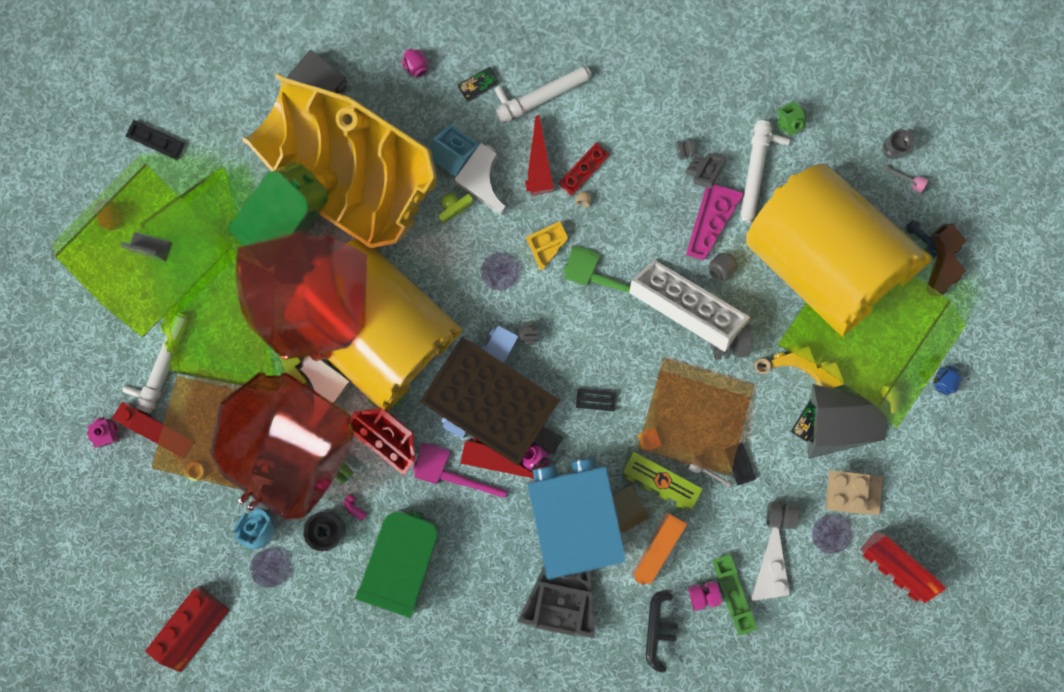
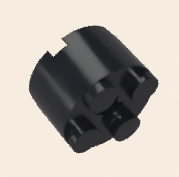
M321 511L311 515L306 520L303 538L306 544L313 550L329 551L343 541L346 534V526L343 519L337 513ZM327 527V534L323 535L321 532L323 528Z

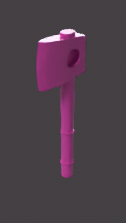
M421 443L417 462L415 461L413 471H415L414 478L437 484L439 479L505 498L506 490L443 470L451 452L436 445Z

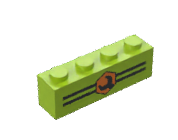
M635 452L631 453L622 470V473L625 474V479L633 483L635 480L643 483L641 485L642 488L650 492L653 489L659 492V497L666 501H669V499L676 501L675 506L685 511L687 508L693 509L703 490Z

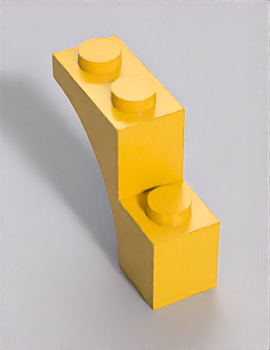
M802 345L793 348V353L788 355L785 352L774 355L775 359L770 361L772 368L779 366L799 368L810 374L818 385L822 387L834 388L844 384L836 362L830 364L828 360L818 364L819 368H817L810 347L804 349Z

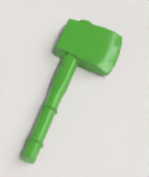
M579 246L571 247L568 264H565L563 273H566L565 280L587 286L588 282L591 281L627 293L630 292V285L593 272L600 254Z

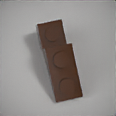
M943 224L930 236L937 248V259L925 289L929 296L940 297L948 291L947 288L957 283L966 272L953 255L962 249V245L966 242L954 224Z

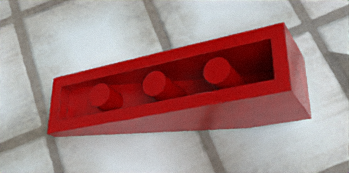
M539 115L535 116L527 174L528 180H525L526 192L530 191L531 196L552 193L554 189Z
M122 402L112 419L182 458L186 456L194 443L191 439L148 413L137 409L130 402Z
M470 438L469 441L464 442L460 464L534 479L533 472L521 465L517 466L490 447L481 444L479 440Z

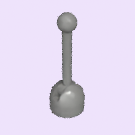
M695 456L688 470L694 473L703 471L724 483L727 488L733 487L732 481H727L706 469L704 462Z

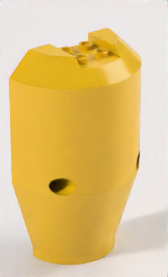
M276 73L275 77L280 80L278 98L265 121L252 134L244 137L242 141L251 147L271 171L289 163L298 162L308 171L312 172L328 192V202L320 212V215L369 248L397 243L415 224L413 217L418 212L420 203L426 198L428 192L435 189L437 177L432 151L353 98L294 81Z

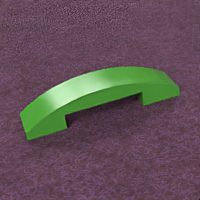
M731 554L713 559L714 570L738 635L741 636L758 630L739 582Z

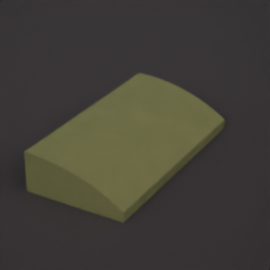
M631 484L612 494L620 534L649 519Z

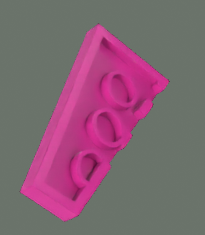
M715 184L712 189L705 188L685 254L686 256L702 261L705 260L744 193Z

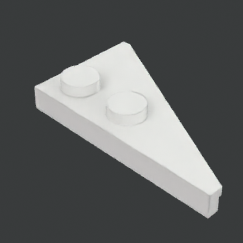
M773 527L770 533L760 572L756 579L757 582L751 596L752 601L790 595L778 528Z

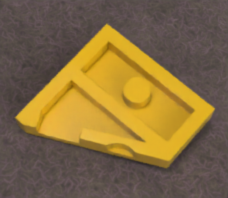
M560 221L525 237L540 270L546 267L548 262L568 239Z

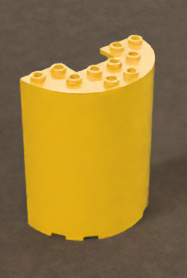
M817 164L803 170L799 174L795 173L788 179L785 185L776 188L773 196L761 209L746 233V244L841 337H844L871 314L873 304L894 286L899 284L902 287L931 262V256L827 164Z
M357 239L343 244L326 258L322 257L316 263L313 271H309L302 278L303 282L291 298L285 314L286 320L378 408H383L387 411L412 387L410 385L411 381L435 356L439 358L464 331L460 325L376 248H369Z

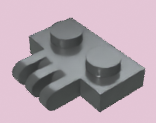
M708 153L705 159L693 157L685 173L694 177L695 185L712 189L726 164V157Z

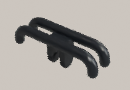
M659 591L651 598L645 654L646 661L651 668L661 673L666 672L667 667L662 662L656 660L658 640H677V636L658 633L659 629L674 630L678 628L676 623L659 622L661 604L664 601H671L673 599V595L668 591Z

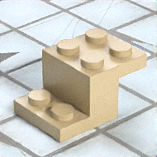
M829 470L825 509L879 515L883 477Z

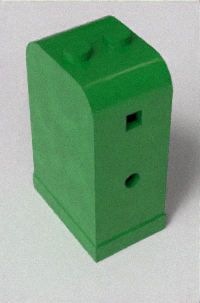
M298 162L289 163L265 175L234 221L229 224L227 230L269 269L292 255L295 247L327 204L328 192L316 179L315 175Z
M398 510L388 514L382 523L362 582L354 599L411 619L415 614L417 602L439 538L438 525L434 521L424 518L423 513L415 510L410 512Z

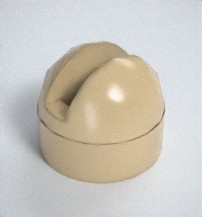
M587 191L580 192L575 202L581 206L589 207L591 203L590 193Z
M759 358L755 361L754 368L758 373L765 374L770 370L771 365L767 359ZM758 363L766 364V367L757 366V364H758Z

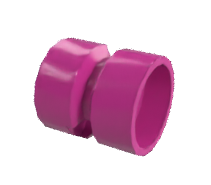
M715 580L705 582L704 586L700 584L688 586L694 611L704 610L706 606L713 608L722 605L719 588Z

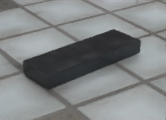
M135 120L132 121L125 135L126 138L175 160H178L185 145L184 142Z

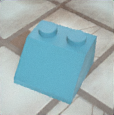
M450 124L432 139L429 149L432 151L434 163L445 169L449 174L457 177L480 144Z

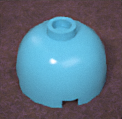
M252 509L253 512L243 514L237 521L234 528L236 533L235 539L248 549H260L272 540L275 533V525L272 518L262 509Z

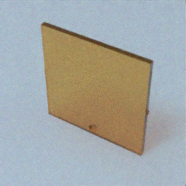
M663 358L638 448L681 461L683 464L688 463L730 476L754 385L714 374L709 370L704 371Z
M177 376L151 468L194 478L199 482L202 480L246 491L271 399L230 389L225 385L218 386Z

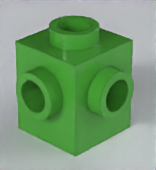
M794 101L777 109L779 117L777 121L778 126L790 136L807 127L805 119H807L806 113Z

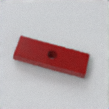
M596 142L558 182V185L570 196H573L610 154ZM581 167H587V171H582Z

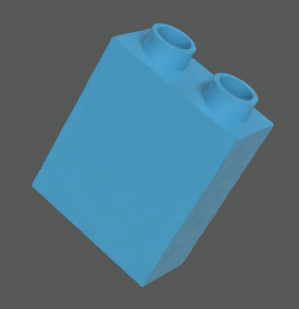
M594 457L571 462L573 472L558 475L556 465L533 470L535 480L527 482L547 579L626 562L606 467H596Z

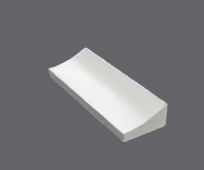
M656 260L648 264L631 282L630 294L724 352L750 319L748 315Z

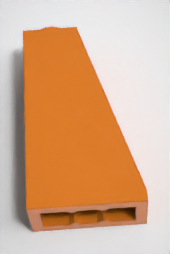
M665 512L632 572L636 576L635 581L642 585L646 583L652 584L685 529L686 523Z

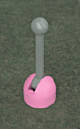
M887 164L882 167L884 172H891L911 182L912 188L919 193H922L928 182V179L920 176L912 179L891 169Z

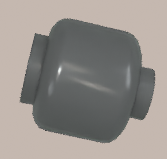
M719 253L709 263V274L716 281L728 280L737 270L736 259L731 254Z

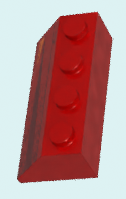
M874 532L860 548L864 553L862 557L871 564L872 562L876 563L879 566L877 570L886 577L890 575L894 579L892 583L901 590L905 588L909 592L907 596L916 603L918 601L927 603L947 588L885 534Z
M198 586L191 591L144 652L159 664L181 673L230 609L203 587Z

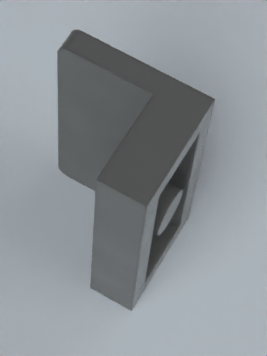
M134 232L130 244L121 243V246L131 253L164 262L167 261L173 245L170 241Z

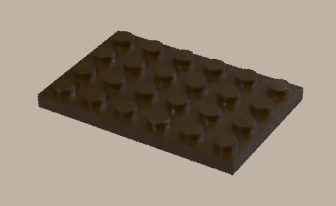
M462 336L419 402L518 466L560 400Z

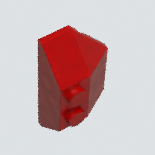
M376 408L355 411L344 425L347 430L403 476L416 461L414 432L386 409Z

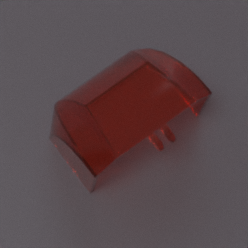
M303 232L237 248L235 262L236 287L241 313L249 328L283 359L310 355L313 361L329 359L332 356L331 351L347 349L364 328L367 254L331 235H324L323 238L307 237V233Z
M259 372L220 401L210 455L221 475L244 491L237 501L238 503L244 504L251 496L254 499L247 507L250 511L254 510L261 503L285 520L305 518L334 481L349 452L355 434L352 431L351 416L348 412L290 374L265 375V372Z

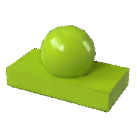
M447 193L442 197L441 205L445 211L438 215L442 224H446L473 204L470 194H467L462 199H459L454 193Z

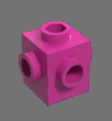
M101 417L93 420V424L87 426L89 430L87 435L94 448H102L119 442L117 435L118 427L113 420Z

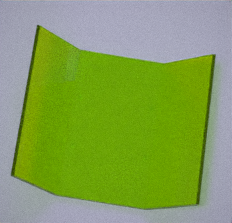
M140 155L52 243L54 256L103 307L142 338L233 246L147 165ZM134 232L170 241L173 245L167 261L164 262L131 253L123 248L121 243L130 244Z
M914 276L902 287L899 284L894 286L873 304L872 313L844 337H841L815 310L805 303L777 345L824 369L875 405L895 428H898L966 324L950 300Z

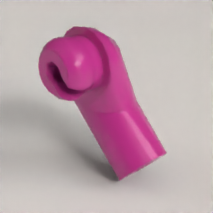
M348 494L347 498H344L343 501L345 508L350 515L363 521L367 513L354 505L357 500L356 497Z

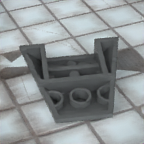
M812 383L811 403L816 408L814 439H809L808 459L885 440L888 402Z
M543 566L517 622L536 629L559 634L595 638L591 570L547 579L545 566Z

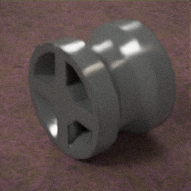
M688 138L683 142L680 140L676 141V149L680 160L686 156H695V146L692 138Z

